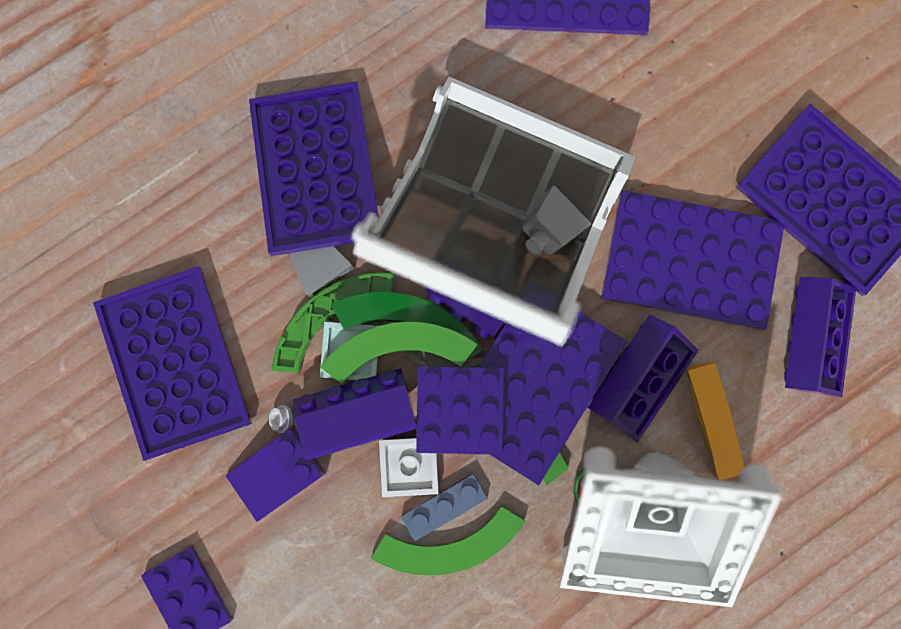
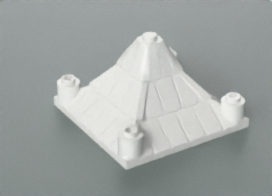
M595 447L587 451L584 456L585 479L570 543L562 550L560 588L732 607L781 497L780 487L773 484L769 468L759 464L748 465L740 471V484L694 475V472L668 455L657 452L644 455L635 465V468L621 471L616 470L615 454L613 451L604 447Z

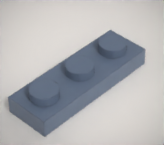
M473 473L401 515V518L413 540L417 541L488 498Z

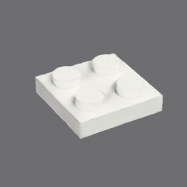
M416 438L379 440L382 497L439 493L436 453H416Z

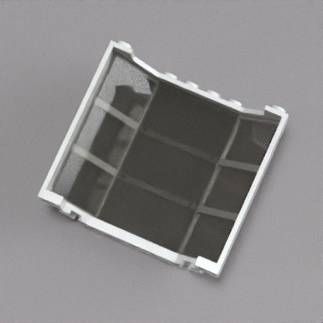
M448 77L444 86L439 85L433 97V101L436 102L434 114L421 146L413 161L408 159L402 173L404 175L403 179L398 178L392 189L393 197L385 199L381 209V213H383L381 218L370 213L364 224L359 222L352 237L356 241L354 254L562 345L572 329L580 304L575 303L607 221L606 219L630 174L636 157ZM555 185L592 224L552 255L546 254L543 250L539 254H533L526 247V242L530 237L523 231L522 226L538 198Z

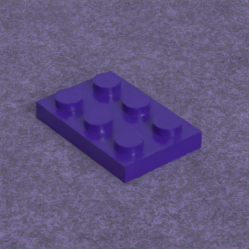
M194 546L189 547L141 575L169 629H220L233 620Z

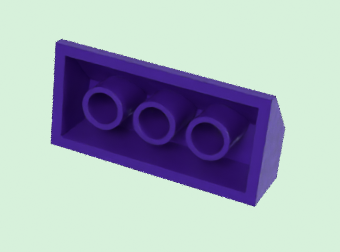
M800 277L799 285L795 290L797 302L791 320L793 331L792 339L788 344V367L784 372L785 388L842 398L856 291L852 286L834 278Z
M649 314L587 408L631 439L639 442L699 350L675 326Z
M401 368L385 371L376 376L361 378L355 382L334 386L324 391L306 394L300 398L293 399L294 418L306 460L417 428L410 393Z

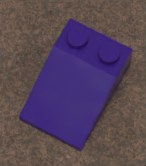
M292 428L266 445L226 475V477L256 522H258L324 476L326 472L316 458L305 459L298 431L296 428Z

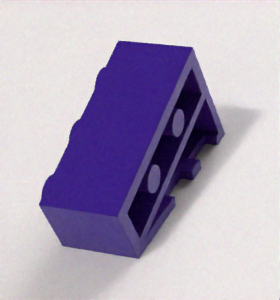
M446 261L444 262L442 267L471 279ZM428 286L425 287V290L429 292L427 295L428 299L438 306H441L442 303L451 308L449 312L462 323L465 319L474 325L472 330L484 339L487 336L493 338L505 322V320L456 298Z

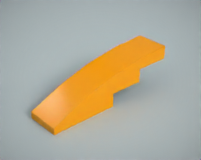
M714 361L687 368L696 417L701 423L705 446L710 452L715 477L718 481L738 476L744 468V463L734 422Z

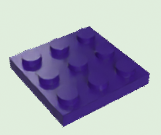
M418 366L416 453L502 455L504 368Z

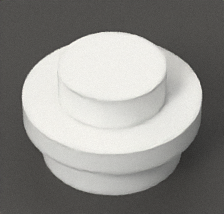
M280 405L272 409L269 415L271 429L278 433H285L291 429L294 423V415L291 409L286 405Z

